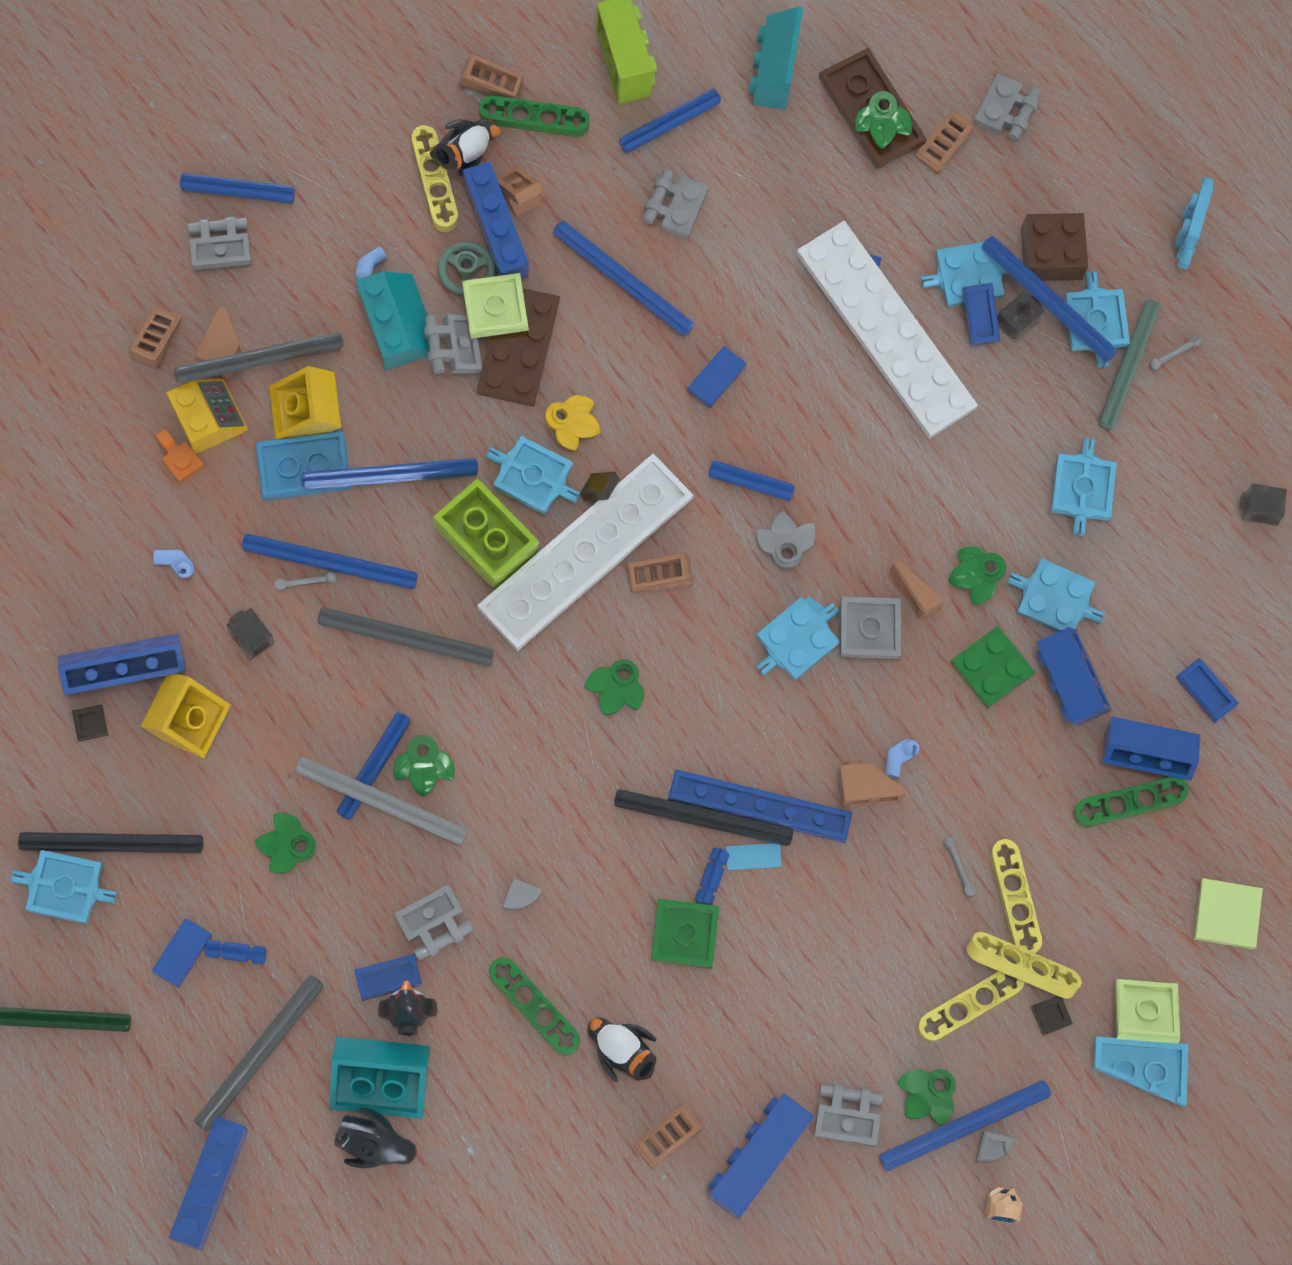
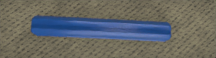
M712 88L620 137L619 144L625 153H629L720 104L721 97L718 91Z
M183 173L180 178V187L185 191L293 203L295 198V188L288 185Z
M400 712L394 715L355 780L369 786L373 785L409 726L410 718ZM345 795L337 808V814L344 819L351 820L361 801Z

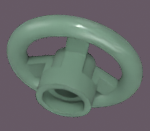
M460 242L450 246L442 254L438 263V275L442 284L449 291L464 296L462 281L470 280L478 269L487 266L485 278L494 277L496 268L490 252L485 247L474 242ZM471 251L480 254L482 257L477 258L476 254ZM447 263L454 266L462 276L461 286L454 284L449 279ZM468 264L472 267L470 269H464L462 266Z

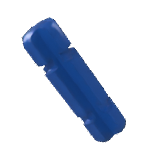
M717 847L712 849L709 857L711 863L708 862L699 885L702 886V889H698L695 897L696 903L713 904L715 898L713 892H717L724 872L722 866L727 864L729 853L726 850Z
M210 939L206 943L205 955L210 958L222 956L226 960L241 962L251 960L252 963L264 964L267 949L264 946L254 945L252 948L249 944L226 941L224 944H221L218 940Z

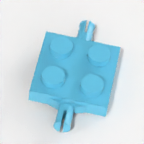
M1205 177L1202 179L1199 192L1197 194L1192 193L1189 204L1185 207L1181 219L1184 222L1181 230L1179 229L1174 243V246L1179 247L1176 258L1179 259L1177 264L1179 268L1189 269L1192 256L1195 253L1196 249L1194 247L1199 239L1214 188V180Z
M984 242L936 250L937 274L921 276L920 283H922V289L939 286L944 294L946 307L949 308L964 305L962 287L993 283L995 299L1003 298L1005 294L1001 281L1002 275L1009 273L982 250Z
M1093 271L1092 274L1087 272L1085 274L1087 289L1081 292L1065 293L1064 301L1114 347H1128L1130 338L1123 289L1107 290L1099 288L1097 272ZM1068 328L1071 351H1093ZM1096 354L1097 367L1101 368L1102 365L1103 368L1108 367L1109 361L1105 362Z
M523 436L520 437L515 447L507 455L493 447L489 449L486 455L487 459L501 465L500 473L493 484V489L543 515H546L553 501L559 496L573 503H576L580 496V492L565 485L566 478L573 467V462Z
M1089 438L1083 439L1082 454L1074 456L1058 454L1056 461L1051 512L1075 518L1072 534L1076 536L1078 532L1079 536L1085 535L1086 520L1098 519L1109 521L1111 518L1117 462L1101 460L1094 456L1096 440L1091 438L1090 442Z
M1040 559L1035 572L1029 579L1012 572L1007 584L1023 590L1022 602L1017 614L1057 632L1067 627L1076 629L1077 624L1083 617L1100 624L1105 615L1104 612L1089 606L1090 595L1096 583L1095 581L1045 559Z
M800 597L756 634L755 637L765 647L768 655L767 658L755 666L756 670H761L760 674L765 676L774 666L785 670L793 681L797 680L840 643L827 624L830 619L839 613L838 608L836 607L831 613L827 614L835 607L833 603H830L829 606L818 613L812 610L806 601Z
M41 850L38 863L32 873L14 869L12 872L13 876H11L12 883L28 885L29 897L25 908L27 912L88 925L91 909L96 900L115 904V898H117V891L100 888L99 879L103 867L101 862Z

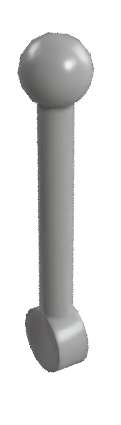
M1193 336L1188 343L1164 357L1153 359L1150 362L1151 369L1158 370L1161 364L1192 346L1202 344L1201 336Z
M329 572L325 576L285 581L280 578L275 581V588L277 591L282 592L291 586L326 581L328 583H335L337 575L334 572Z
M950 836L946 837L944 845L950 849L964 883L963 893L967 897H971L976 893V887L970 884L955 848V839Z

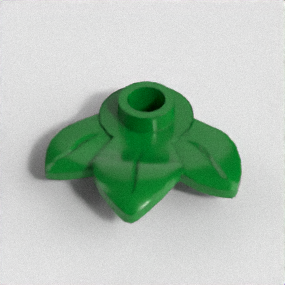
M879 91L870 98L869 105L857 113L855 130L857 132L870 130L873 141L880 149H883L892 141L896 132L901 135H910L912 122L909 113L897 106V100L891 93ZM879 101H886L888 109H880Z
M967 546L958 550V557L962 563L953 569L948 581L951 585L959 588H970L972 604H981L995 594L997 581L1001 580L1006 573V562L999 554H986L981 548L976 546ZM990 562H994L997 565L996 570L993 572L986 571V565Z
M618 660L611 667H599L588 676L585 682V689L600 693L599 706L604 715L617 713L625 704L634 710H638L644 700V689L638 682V668L629 660ZM621 671H626L629 673V678L622 680L618 674Z
M418 735L411 739L407 751L396 758L393 768L395 779H406L409 777L413 788L421 796H426L433 789L437 777L452 780L455 774L451 757L447 753L438 750L436 742L427 735ZM421 744L428 747V753L425 756L417 754V747Z
M275 813L273 816L275 831L268 832L257 838L255 845L262 854L272 858L269 864L270 872L286 873L291 871L298 862L307 861L314 855L316 841L310 833L302 830L301 823L296 817L287 813ZM299 842H304L307 845L306 849L302 852L295 849L296 844Z
M914 1069L905 1073L898 1080L897 1084L903 1090L910 1093L905 1103V1116L907 1118L921 1119L931 1114L933 1120L938 1125H942L951 1117L954 1109L951 1096L955 1092L956 1081L950 1072L937 1069L929 1073L922 1069ZM935 1081H943L945 1089L938 1091L934 1086Z

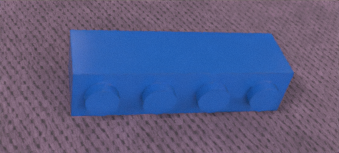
M491 162L464 169L463 185L487 249L493 259L497 276L520 273L521 279L529 277V262Z
M179 633L58 656V670L64 695L186 672Z
M785 1093L779 1100L776 1097L772 1098L763 1111L768 1115L761 1125L757 1122L753 1124L745 1135L749 1142L743 1150L736 1147L726 1161L731 1165L724 1176L718 1172L707 1187L712 1191L708 1199L736 1220L741 1218L814 1117L813 1114Z
M218 1116L215 1117L169 1238L172 1241L203 1251L247 1137L248 1129L246 1126Z

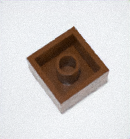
M1084 213L1026 214L1021 227L1024 264L1042 281L1082 280L1088 268Z

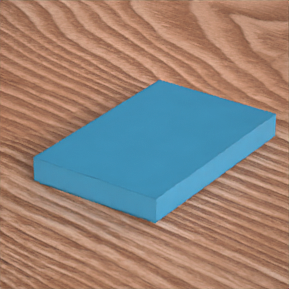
M344 431L255 442L263 501L352 489L351 486L303 489L301 483L303 472L349 468Z

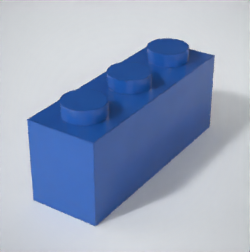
M1067 627L1037 642L1040 649L1037 651V656L1043 667H1048L1051 678H1049L1050 686L1056 695H1060L1063 702L1061 711L1068 722L1071 721L1072 724L1081 726L1112 711L1077 629Z
M1111 716L1104 735L1102 763L1191 781L1199 763L1200 734Z

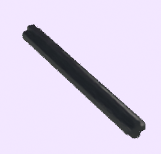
M619 789L614 800V805L619 808L789 846L793 837V830L791 828Z
M21 832L18 837V846L20 850L201 853L204 847V840L201 835Z

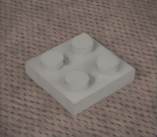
M842 596L840 599V657L900 659L901 598Z

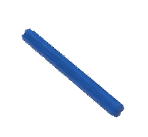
M561 221L556 225L553 231L556 237L682 336H686L691 332L694 323L567 222Z
M990 236L985 240L982 250L1100 358L1108 362L1114 357L1117 348L994 236Z
M475 458L308 471L302 473L301 483L303 489L475 476L478 474V462Z
M245 534L242 542L243 550L410 589H414L417 583V573L410 570L252 534Z
M1043 1080L1036 1082L880 1154V1163L885 1171H890L1049 1098L1051 1096L1049 1086Z

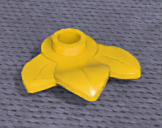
M575 395L569 397L564 403L554 402L546 409L545 421L551 429L555 430L556 440L562 447L570 451H576L579 445V438H592L601 433L598 421L589 413L594 405L592 399L586 396ZM556 412H561L564 415V420L558 419Z

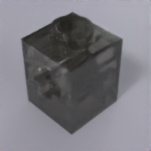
M1023 291L998 312V326L1015 343L1040 322L1044 313L1041 303L1034 296H1029Z
M1252 483L1246 492H1242L1240 497L1239 509L1243 510L1242 520L1277 526L1284 517L1287 489Z
M252 608L245 612L244 610L238 611L229 619L230 623L226 625L230 636L249 661L274 644L272 634Z

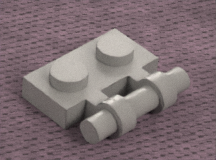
M997 73L973 124L998 136L1004 126L1010 129L1008 138L1018 141L1020 135L1027 130L1029 125L1027 121L1031 113H1034L1039 105L1038 99L1041 92L1031 88L1028 95L1023 96L1019 94L1023 84ZM1013 106L1021 109L1016 117L1009 115Z
M664 169L661 177H658L655 181V191L652 198L647 200L644 207L646 212L643 221L647 224H653L656 217L664 219L661 230L688 240L708 193L709 186L682 176L677 186L671 183L674 173L671 170ZM665 195L673 197L669 208L662 205Z
M226 216L225 220L209 221L206 218L199 219L200 222L188 223L189 235L201 234V238L189 239L193 270L251 265L248 233L237 234L236 231L248 229L246 217L235 218V216ZM227 231V235L210 237V233Z
M447 314L443 318V325H437L435 315L425 317L426 327L423 330L425 339H428L430 351L427 355L429 363L432 364L433 373L440 374L445 372L444 362H449L451 373L478 374L482 370L478 339L470 338L467 315ZM440 338H446L447 349H441Z
M449 885L394 913V917L408 942L419 937L421 938L424 945L413 950L418 961L429 955L431 958L439 954L438 950L453 942L458 944L464 940V936L473 932L468 921L459 926L456 925L454 918L463 914V910ZM445 924L448 932L432 939L429 932Z
M834 1083L833 1086L821 1084L819 1096L831 1098V1106L818 1105L814 1137L876 1147L881 1114L869 1113L870 1105L882 1106L883 1094L873 1093L871 1089L861 1088V1090L844 1088L843 1084ZM842 1100L859 1103L858 1111L841 1108Z

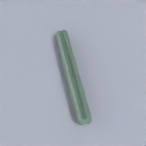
M1148 299L1144 304L1099 421V425L1103 428L1112 430L1116 425L1161 307L1159 302Z

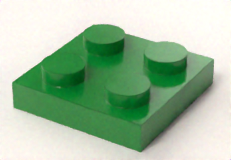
M999 626L980 638L950 662L986 709L993 706L1035 674L1033 668Z
M658 899L651 961L712 969L719 906Z

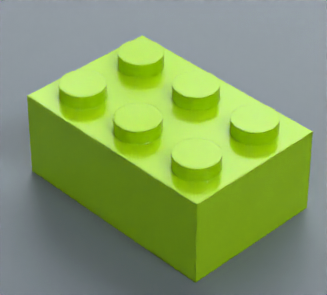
M607 0L597 3L595 30L618 104L651 97L652 86L656 84L654 73L657 72L655 58L653 55H648L646 48L649 47L646 30L641 31L640 10L638 5H633L632 0Z
M478 478L433 516L434 529L493 590H496L538 553L539 541Z

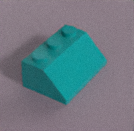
M794 7L767 15L765 26H759L757 42L762 43L761 51L755 50L753 68H758L757 77L751 76L749 93L754 94L752 105L786 110L803 7Z
M383 271L357 279V294L384 370L386 371L427 358V353L430 349L428 339H425L423 330L426 327L425 317L427 313L413 274Z
M336 1036L331 1064L329 1110L360 1113V1108H369L382 1115L423 1119L430 1046Z

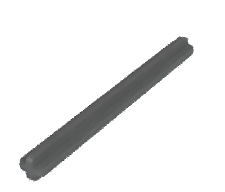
M335 332L177 366L173 372L176 382L184 383L340 349L344 343L341 333Z
M325 607L321 608L318 615V623L321 625L486 666L492 663L494 650L491 648Z
M312 975L308 976L196 1116L194 1122L197 1126L206 1132L211 1129L215 1117H220L323 989L324 985L320 980Z

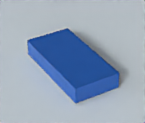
M993 283L962 287L970 345L1000 341Z
M723 346L690 384L687 392L710 409L745 369L747 363Z
M1201 658L1197 659L1176 676L1178 682L1214 724L1239 704Z
M185 918L153 967L152 972L179 988L206 947L207 941L213 935Z
M415 954L354 970L362 1001L392 994L400 990L404 981H409L412 988L422 986Z

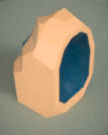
M998 1187L987 1195L985 1217L987 1219L1004 1223L1020 1222L1022 1202L1014 1188Z

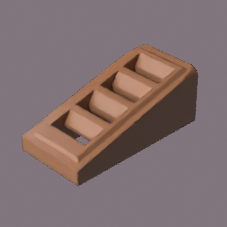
M471 53L458 85L491 96L516 99L524 75ZM473 70L478 71L477 77L472 75ZM485 73L490 74L488 81L483 80ZM496 76L501 77L498 86L494 84ZM507 79L512 80L509 90L504 89Z
M952 109L922 146L915 158L938 174L972 135L975 127L974 124ZM946 132V133L949 134L951 137H953L956 141L953 142V141L950 140L948 137H946L945 135H943V133ZM938 141L949 150L946 152L936 142ZM932 150L942 159L938 161L936 158L930 155L928 151Z
M154 306L129 350L130 358L158 369L182 317ZM160 316L172 322L168 326L156 320ZM153 326L165 330V334L153 331ZM148 336L159 339V344L148 340ZM146 345L151 348H154L155 351L150 352L148 350L143 349V346Z
M686 552L627 563L632 593L693 585L690 558ZM676 564H680L682 576L677 577ZM663 566H668L670 578L665 579ZM651 567H656L657 581L652 579ZM644 568L646 583L640 582L639 569Z
M900 560L895 561L891 567L890 574L919 620H923L939 611L944 601Z
M682 1104L635 1141L633 1145L650 1168L653 1169L700 1133L702 1127L688 1108ZM679 1116L690 1129L687 1133L676 1121ZM669 1124L680 1137L677 1141L674 1140L665 1128ZM658 1132L661 1133L670 1145L667 1149L664 1148L655 1136ZM648 1140L652 1142L660 1153L657 1157L646 1146L645 1142Z

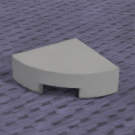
M514 878L502 909L515 911L526 908L539 899L543 889Z
M984 1130L976 1162L990 1163L1000 1159L1010 1150L1014 1143V1138Z

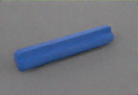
M716 460L711 463L709 469V476L787 501L791 500L795 486L791 483Z

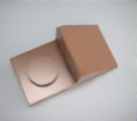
M520 167L497 178L502 194L516 216H520L540 205L538 194L544 192L540 181Z

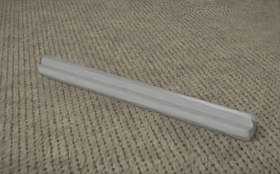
M301 757L297 763L295 772L458 845L465 839L467 830L459 825L306 757Z

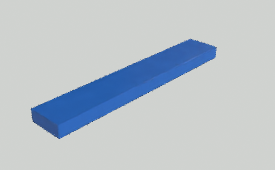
M676 769L668 798L669 801L791 828L796 832L846 843L853 813Z

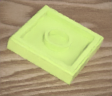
M520 273L462 281L471 339L529 331Z
M1202 878L1200 880L1194 940L1254 950L1257 945L1263 888Z
M1117 979L1115 982L1117 1039L1178 1044L1180 1041L1178 984Z

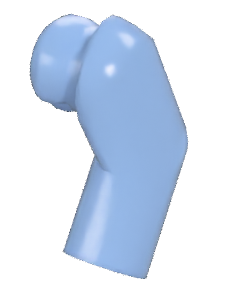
M380 246L359 259L355 273L356 279L373 275L374 267L387 259L385 252Z
M154 550V565H170L180 578H188L193 574V562L183 551Z
M905 739L891 747L887 754L885 774L891 779H899L901 764L919 753V744L915 740Z

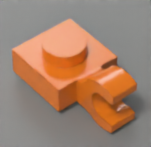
M166 429L155 435L158 444L167 453V455L161 458L162 462L179 484H182L204 468L202 461L186 441L177 446Z

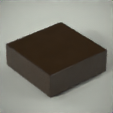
M615 471L591 473L580 495L584 501L608 500L620 478Z
M102 704L72 710L78 742L109 736Z
M1056 996L1031 1007L1042 1036L1073 1024L1062 997Z

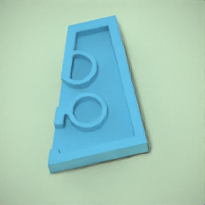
M1099 1036L1094 1038V1070L1181 1107L1187 1106L1188 1044L1122 1040Z

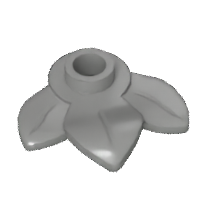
M782 511L774 519L771 530H757V542L764 552L772 555L774 562L779 567L790 569L797 566L801 561L802 553L813 546L816 535L813 523H807L797 528L793 520ZM789 551L792 557L786 559L782 556V552Z

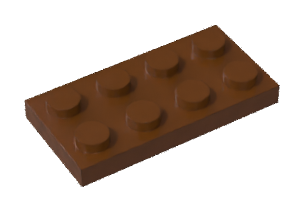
M869 48L819 73V79L876 169L926 143V137ZM879 91L891 93L897 100V106L909 113L912 122L910 135H901L896 132L892 141L883 149H880L873 141L870 130L865 132H857L855 130L857 113L862 108L868 106L870 98ZM884 100L879 101L880 109L887 110L888 103Z
M522 288L529 331L490 336L477 388V395L534 407L560 296Z

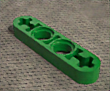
M487 96L479 104V117L481 120L491 119L496 126L580 137L588 132L590 125L589 114L579 107L500 96ZM490 106H495L496 111L494 115L488 114ZM504 107H508V109H507V117H508V118H505V117H504ZM519 108L525 109L528 112V117L524 120H517L512 116L513 111ZM550 112L557 119L552 124H545L541 121L540 117L544 113ZM561 115H565L564 126L561 125ZM575 118H580L581 123L579 127L573 126Z
M1168 777L1088 797L1076 805L1073 816L1077 824L1089 828L1181 804L1188 796L1189 786L1184 779ZM1171 784L1176 789L1180 788L1181 792L1177 795V798H1175L1174 794H1168L1161 798L1163 803L1160 802V793L1166 792L1171 787ZM1140 791L1150 792L1153 796V804L1150 806L1140 804L1137 797ZM1112 798L1121 799L1125 804L1124 812L1114 813L1111 811L1109 800ZM1099 801H1102V811L1096 812L1091 817V820L1087 816L1081 815L1085 806L1089 810L1098 809L1101 806Z
M503 957L493 961L490 965L489 975L492 983L555 1052L562 1056H569L575 1053L580 1043V1037L575 1028L512 960ZM509 966L511 968L509 976L513 981L516 980L517 976L522 980L515 983L510 991H507L506 987L510 986V983L505 977L496 978L498 974L497 967L506 968ZM521 987L529 988L533 993L532 1000L525 1004L518 1002L515 998L517 989ZM541 1010H549L554 1016V1021L549 1026H541L536 1021L537 1013ZM559 1022L564 1025L559 1028V1031L564 1036L569 1034L573 1036L571 1040L573 1046L571 1048L566 1045L561 1048L558 1045L560 1038L555 1032L552 1037H549L547 1034L553 1031Z

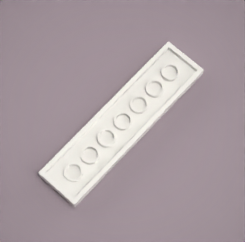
M842 221L797 250L796 255L929 439L977 408L978 404L845 221Z
M652 454L616 485L608 500H598L479 603L477 609L518 652L693 499V494Z

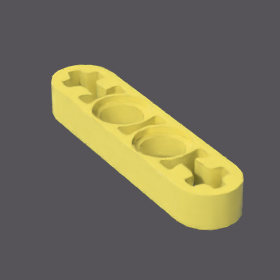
M421 125L411 135L412 147L432 223L438 231L450 232L458 224V211L447 170L441 165L434 172L426 171L423 167L426 161L433 160L430 152L439 143L438 136L432 127ZM426 135V138L429 139L430 151L425 152L420 136ZM434 186H443L446 189V194L440 198L433 197L430 190ZM445 205L446 214L450 216L449 222H444L441 219L440 206Z
M1002 839L992 847L990 859L1012 944L1028 950L1026 945L1021 946L1020 941L1024 939L1023 929L1016 931L1015 927H1024L1031 924L1032 928L1028 927L1026 933L1028 939H1034L1035 943L1031 946V950L1028 951L1036 954L1042 946V936L1020 851L1013 841ZM1001 847H1005L1006 851L1012 852V855L1008 858L1009 867L1016 865L1017 869H1008L1001 872L1000 869L1006 867L1004 857H998L997 855L1001 851ZM1009 875L1016 876L1020 881V889L1017 891L1008 890L1004 885L1005 877ZM1015 905L1024 906L1028 911L1027 919L1023 921L1016 920L1012 915V907Z
M975 933L967 944V953L973 960L1059 997L1072 998L1081 987V978L1074 970L988 933ZM1004 955L1013 958L1016 964L1009 962ZM1032 967L1040 969L1044 976L1036 973Z
M998 971L925 1014L918 1022L917 1032L922 1040L936 1042L1015 996L1022 990L1025 982L1017 979L1014 984L1015 989L1011 986L1003 988L1000 991L1003 997L1000 998L995 986L1003 983L1006 978L1005 973ZM977 990H989L992 994L991 1003L988 1005L978 1003L976 1000ZM960 1004L965 1008L966 1017L963 1020H955L950 1016L949 1009L952 1005ZM942 1011L946 1022L937 1028V1035H934L933 1032L926 1033L924 1030L927 1026L926 1020H929L931 1023L939 1021L942 1018L939 1012Z

